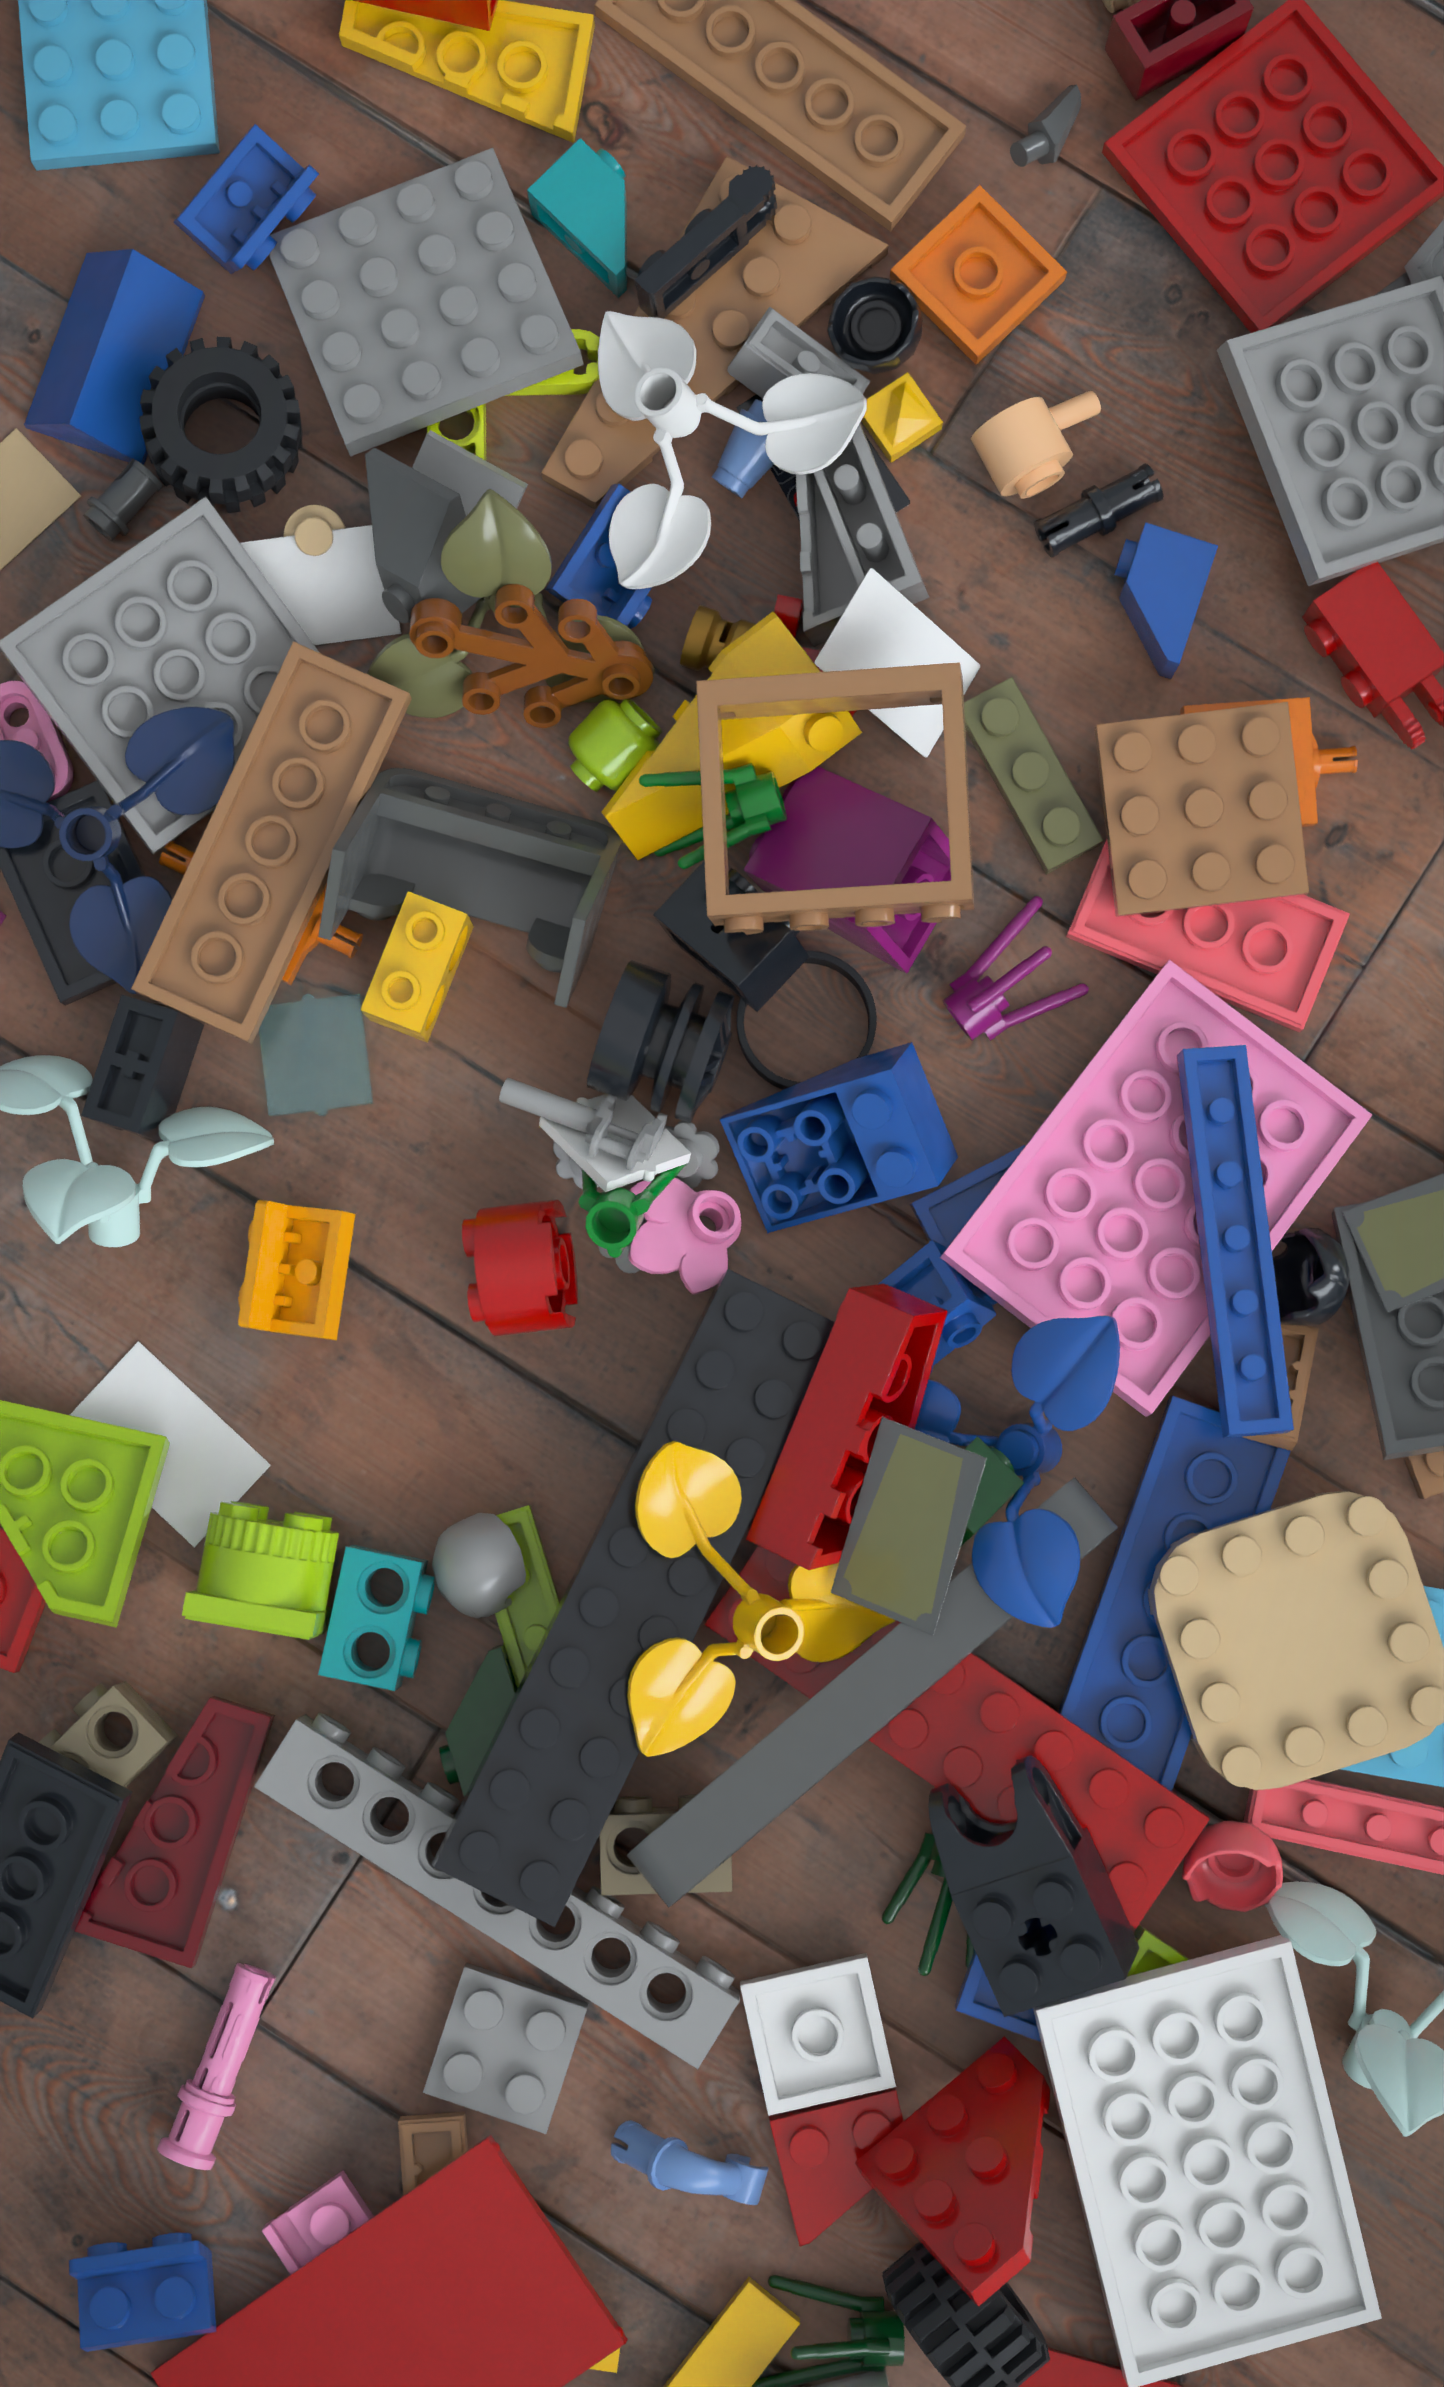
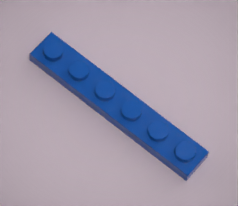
M1246 1045L1182 1049L1177 1055L1222 1435L1223 1438L1288 1433L1294 1430Z

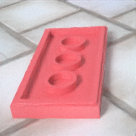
M1106 838L1066 937L1155 974H1158L1167 961L1171 960L1224 1002L1300 1033L1305 1027L1350 913L1306 895L1116 917Z

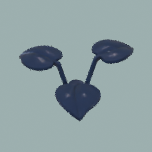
M204 707L178 708L162 712L142 723L128 742L125 751V762L128 769L146 783L128 797L112 805L108 810L100 806H89L76 809L67 816L56 806L46 803L54 792L56 781L53 769L44 755L33 746L24 742L0 740V847L19 848L36 842L43 830L44 814L49 816L55 822V826L60 829L59 838L61 845L71 857L81 861L93 860L95 869L104 873L109 879L111 886L96 885L88 888L78 897L70 913L69 927L71 937L81 956L91 966L116 981L131 994H137L131 988L173 899L161 882L150 876L136 877L123 884L120 873L109 862L107 856L117 848L121 839V827L118 819L124 813L147 799L153 792H155L158 801L165 809L180 815L200 814L218 804L235 763L234 721L230 715L219 710Z

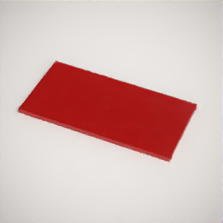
M489 2135L216 2326V2332L204 2334L155 2368L150 2374L159 2387H563L625 2345L628 2339L500 2149V2145L494 2140L492 2135Z

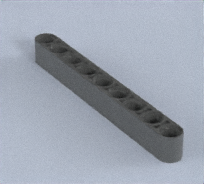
M1076 1478L1070 1480L1036 1508L1050 1510L1070 1524L1079 1542L1080 1561L1118 1528ZM971 1563L949 1582L933 1636L900 1623L632 1849L627 1854V1857L667 1907H671L1003 1627L1013 1616L1001 1609L984 1592L976 1578L973 1564Z

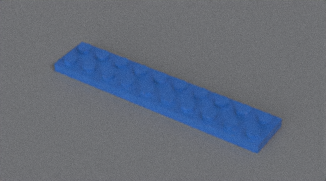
M1169 1396L1058 1711L1171 1791L1173 1790L1192 1732L1154 1615L1150 1614L1148 1589L1151 1587L1156 1565L1170 1549L1172 1543L1191 1533L1205 1531L1270 1510L1291 1452L1290 1450L1243 1437L1223 1438L1220 1412L1176 1396ZM974 1950L955 2003L956 2011L1041 2042L1033 2008L1004 2017Z

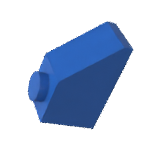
M1145 522L1137 542L1129 539L1125 540L1114 575L1125 579L1119 600L1159 676L1172 679L1180 664L1218 545Z

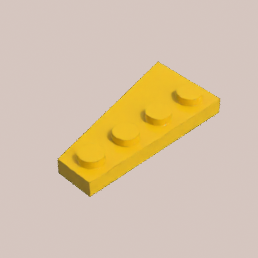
M345 0L339 32L343 47L572 143L575 142L595 28L593 14L499 0L490 31L357 1Z

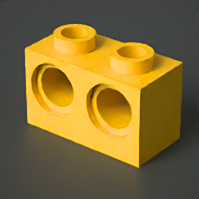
M407 892L360 1009L370 1021L428 1043L474 928L468 914L412 892Z

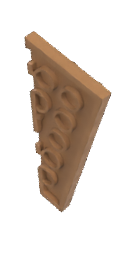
M726 156L678 240L684 236L687 226L697 214L708 208L713 210L729 196V182L736 175H742L743 169L747 170L749 169L748 167ZM775 183L776 190H774V194L776 195L777 209H775L776 215L771 217L772 220H767L766 226L753 236L743 249L664 318L682 326L694 341L696 347V366L694 374L687 385L696 395L705 393L713 402H716L722 395L727 396L741 384L728 373V366L769 307L800 328L826 304L830 306L847 286L868 267L872 269L887 256L889 245ZM640 305L633 315L638 317H649L640 308ZM597 379L542 470V479L596 510L611 485L620 483L622 486H625L653 461L652 457L661 450L660 446L653 439L656 428L647 418L632 421L615 413L607 404L602 393L600 379Z

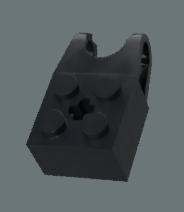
M1031 1755L1017 1759L1016 1764L1011 1768L1014 1800L1017 1810V1820L1013 1822L998 1824L983 1819L972 1809L969 1802L948 1783L932 1789L929 1794L928 1803L931 1828L952 1900L1004 2017L1126 1979L1140 1948L1088 1828L1082 1829L1050 1774Z

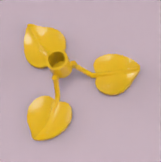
M677 1441L663 1445L651 1458L643 1471L635 1502L638 1528L649 1546L665 1557H679L696 1544L702 1555L741 1595L743 1601L737 1606L733 1616V1630L738 1638L737 1642L711 1644L701 1653L694 1643L685 1638H669L652 1645L636 1661L629 1677L627 1697L637 1746L647 1757L665 1754L685 1746L713 1727L727 1711L734 1696L736 1681L732 1671L724 1664L715 1661V1658L738 1655L742 1659H747L753 1651H756L766 1659L781 1661L791 1657L796 1652L800 1657L812 1662L833 1661L852 1652L875 1632L896 1621L831 1593L839 1563L812 1570H807L796 1564L788 1579L790 1599H783L779 1602L769 1595L758 1594L712 1547L707 1538L726 1532L737 1518L742 1500L741 1487L737 1476L724 1460L713 1453Z

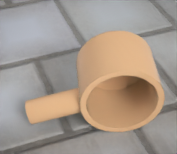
M1087 391L1048 408L1042 397H1033L1008 407L980 426L972 435L971 441L1001 496H1011L1018 493L1021 499H1025L1048 489L1058 482L1065 474L1062 467L1073 456L1061 430L1098 415L1101 411L1100 401L1093 391Z

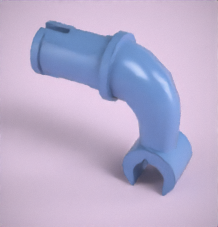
M633 2120L625 2121L616 2130L614 2137L626 2143L628 2148L618 2143H612L611 2156L614 2160L627 2164L647 2175L648 2181L653 2187L662 2191L672 2188L691 2194L722 2195L739 2203L758 2205L769 2167L749 2165L751 2158L739 2154H727L725 2162L716 2161L689 2151L686 2143L676 2137L664 2139L643 2128L641 2124Z

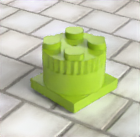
M231 1501V1503L221 1502L218 1513L210 1512L196 1590L186 1592L182 1616H185V1619L307 1640L326 1633L332 1613V1608L326 1606L339 1537L338 1532L330 1531L332 1517L294 1511V1513H285L284 1521L267 1519L269 1507L237 1501Z

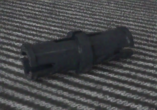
M1145 463L1139 466L1137 470L1101 489L1093 485L1082 491V499L1044 519L1036 520L1034 527L1040 542L1045 539L1048 541V544L1043 547L1046 553L1053 558L1059 552L1097 532L1104 536L1115 530L1116 522L1154 502L1157 503L1163 500L1164 495L1159 480L1156 479L1152 482L1149 480L1154 475L1152 468Z

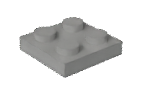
M466 1963L423 2093L547 2134L588 2003Z

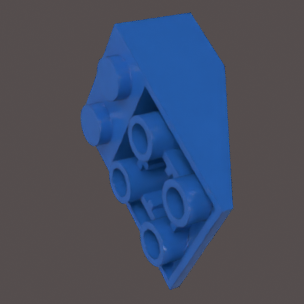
M912 1042L851 1060L720 1118V1122L767 1233L937 1187L958 1158Z

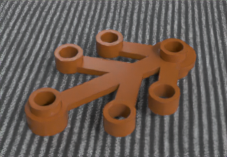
M509 584L497 591L495 618L501 625L507 628L519 629L526 639L462 625V614L459 608L445 599L429 598L422 600L411 611L410 639L419 653L426 657L443 658L448 656L453 649L514 662L511 665L489 673H472L464 679L462 704L469 712L474 714L486 715L493 713L500 706V696L560 673L577 676L554 687L536 686L525 693L523 715L526 722L537 728H549L560 721L561 711L565 707L601 694L617 700L635 698L645 693L653 682V666L647 658L645 651L637 644L629 641H613L597 620L596 607L584 599H570L560 606L558 611V632L562 638L569 642L583 643L589 653L568 649L535 606L533 592L519 584ZM511 605H517V606H521V607L514 608V607H510V606H511ZM572 620H582V622H574Z

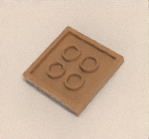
M1288 702L1097 724L1094 727L1116 917L1309 893Z

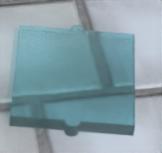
M305 994L302 997V1001L269 1006L259 1028L268 1115L270 1117L314 1111L318 1116L324 1117L330 1109L374 1104L364 1017L360 1010L362 1007L360 994L315 999L311 994Z

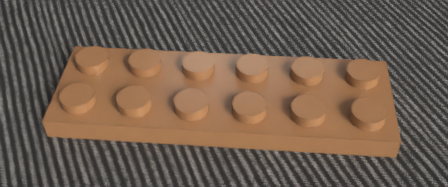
M598 0L594 5L597 18L890 232L965 137L967 127L965 124L794 0Z
M293 641L131 988L133 991L247 1043H253L326 886L332 849L367 791L372 786L412 700L410 693Z

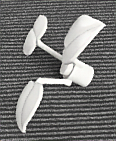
M607 311L603 318L598 348V370L603 396L612 410L621 417L632 421L647 418L656 428L653 439L660 446L671 482L670 491L658 484L640 486L624 496L617 505L610 523L609 544L617 567L619 584L627 589H644L664 584L692 566L706 547L711 529L710 509L698 497L681 496L684 482L671 444L673 438L685 437L691 434L699 425L702 413H710L754 435H767L765 448L772 463L790 474L803 475L824 469L842 454L867 410V400L864 395L849 382L836 377L813 373L798 374L779 381L766 392L762 402V409L767 422H756L711 401L705 393L696 395L687 385L694 374L696 366V347L693 339L682 326L663 318L638 317Z

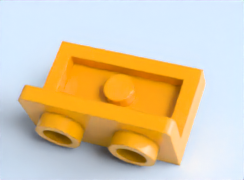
M258 1200L255 1204L254 1217L248 1230L249 1251L244 1282L238 1296L240 1307L238 1325L244 1328L337 1341L355 1214L340 1210L292 1206L273 1201Z

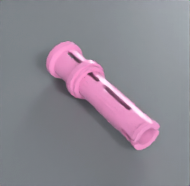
M236 1964L229 1984L230 1987L223 2005H221L194 2079H188L186 2084L181 2086L177 2095L182 2101L169 2137L162 2138L157 2148L163 2156L195 2169L211 2170L213 2168L216 2157L211 2152L224 2118L232 2116L236 2104L234 2101L236 2097L232 2094V2090L259 2022L261 2011L275 1982L276 1977L273 1974L248 1964Z

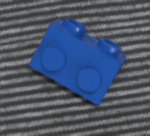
M255 124L243 136L173 223L230 274L240 270L245 264L254 271L276 246L277 241L270 236V233L284 216L291 223L295 222L316 197V194L309 186L319 173L310 164L305 168L299 165Z
M619 483L611 485L545 590L563 603L570 599L587 600L596 607L597 615L613 618L626 625L629 629H633L646 615L651 606L652 598L647 595L651 588L627 589L619 584L617 567L610 550L609 529L612 515L617 505L624 496L630 493L628 489Z

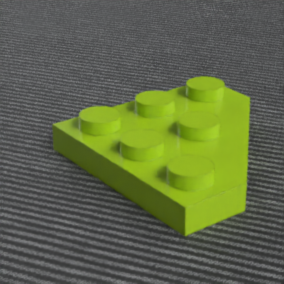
M0 1400V1524L31 1574L45 1602L54 1614L117 1628L170 1446L169 1440L166 1436Z

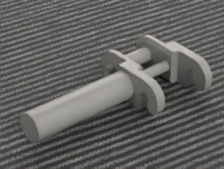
M507 1078L499 1096V1102L587 1133L585 1142L590 1144L589 1156L594 1157L599 1150L627 1159L626 1169L630 1171L634 1169L638 1161L643 1163L644 1160H649L661 1139L668 1115L659 1112L657 1119L655 1118L652 1124H645L638 1134L611 1124L617 1097L608 1094L606 1100H603L599 1109L596 1110ZM610 1133L634 1143L632 1146L607 1138Z

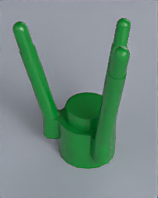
M753 763L724 770V784H735L736 788L725 792V799L730 815L726 816V831H728L726 832L727 848L750 836L771 830L770 825L787 820L782 795L772 771L757 776ZM683 771L643 774L639 778V783L644 787L701 785V772ZM703 827L655 851L654 854L658 857L704 841ZM704 844L698 847V849L682 856L678 860V866L681 869H687L703 861Z

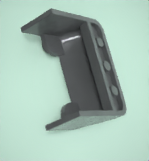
M386 769L377 775L332 849L318 937L331 940L348 910L356 911L366 919L377 921L386 920L391 916L398 915L409 891L464 912L468 916L529 933L526 944L528 954L542 968L551 972L561 973L554 1004L567 1008L591 951L616 866L621 839L612 828L593 820L413 769Z

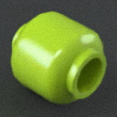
M604 699L576 727L568 738L569 747L577 758L570 765V768L584 784L595 792H598L604 785L613 791H617L647 751L656 750L660 743L657 737L662 733V730L631 699L623 700L622 703L612 699Z

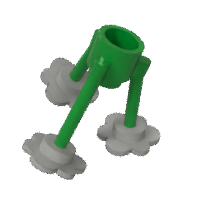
M680 1121L675 1127L665 1126L691 1152L689 1163L659 1173L644 1191L637 1195L625 1188H616L608 1192L603 1191L602 1193L598 1192L597 1188L600 1186L553 1141V1152L559 1158L556 1162L557 1174L564 1179L573 1178L574 1183L583 1189L578 1203L581 1208L589 1212L586 1217L585 1226L589 1237L599 1246V1251L603 1256L615 1258L617 1266L623 1272L636 1273L640 1270L629 1261V1246L638 1229L647 1222L644 1218V1213L649 1210L653 1201L674 1178H678L693 1189L700 1184L702 1179H712L718 1173V1164L714 1160L719 1153L718 1140L709 1132H697V1128L692 1122Z

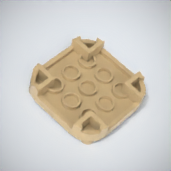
M1349 1491L1317 1493L1315 1496L1205 1531L1191 1533L1172 1543L1170 1549L1156 1565L1151 1587L1148 1589L1150 1614L1154 1615L1193 1735L1191 1740L1203 1762L1231 1784L1253 1790L1282 1788L1407 1748L1429 1736L1436 1726L1444 1723V1647L1408 1538L1395 1515L1386 1509L1379 1499Z

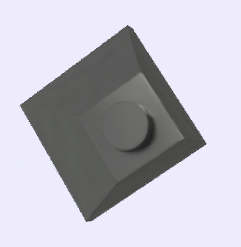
M373 448L365 454L375 561L384 588L382 600L385 607L401 623H410L413 607L420 601L429 598L448 600L455 604L462 614L481 598L472 597L458 590L447 580L441 567V552L444 541L451 530L466 517L460 494L384 452Z

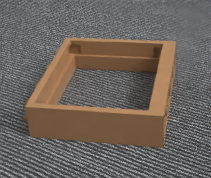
M960 662L696 681L707 917L714 926L724 925V933L745 932L748 935L763 932V923L789 921L790 930L814 931L829 928L830 918L855 917L856 926L878 927L894 924V914L921 913L922 922L942 923L943 919L961 918L960 910H975L963 676ZM942 704L951 881L729 895L721 720Z

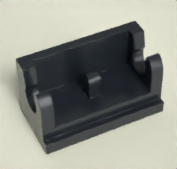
M121 994L81 1116L120 1131L125 1130L155 1142L163 1141L159 1137V1124L176 1112L204 1024L179 1011Z

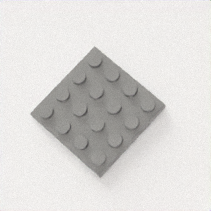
M493 148L270 235L277 241V244L270 252L269 257L350 457L584 365L581 351Z
M1442 276L1227 340L1217 349L1308 586L1357 571L1376 562L1381 563L1444 542V281Z
M207 497L201 499L0 640V651L114 804L128 797L146 783L136 777L128 769L125 762V751L128 742L142 723L162 712L184 707H204L227 713L234 721L235 767L293 641L320 653ZM153 792L147 799L124 813L123 816L153 855L212 813L217 804L200 814L180 815L165 809L158 801L155 792Z

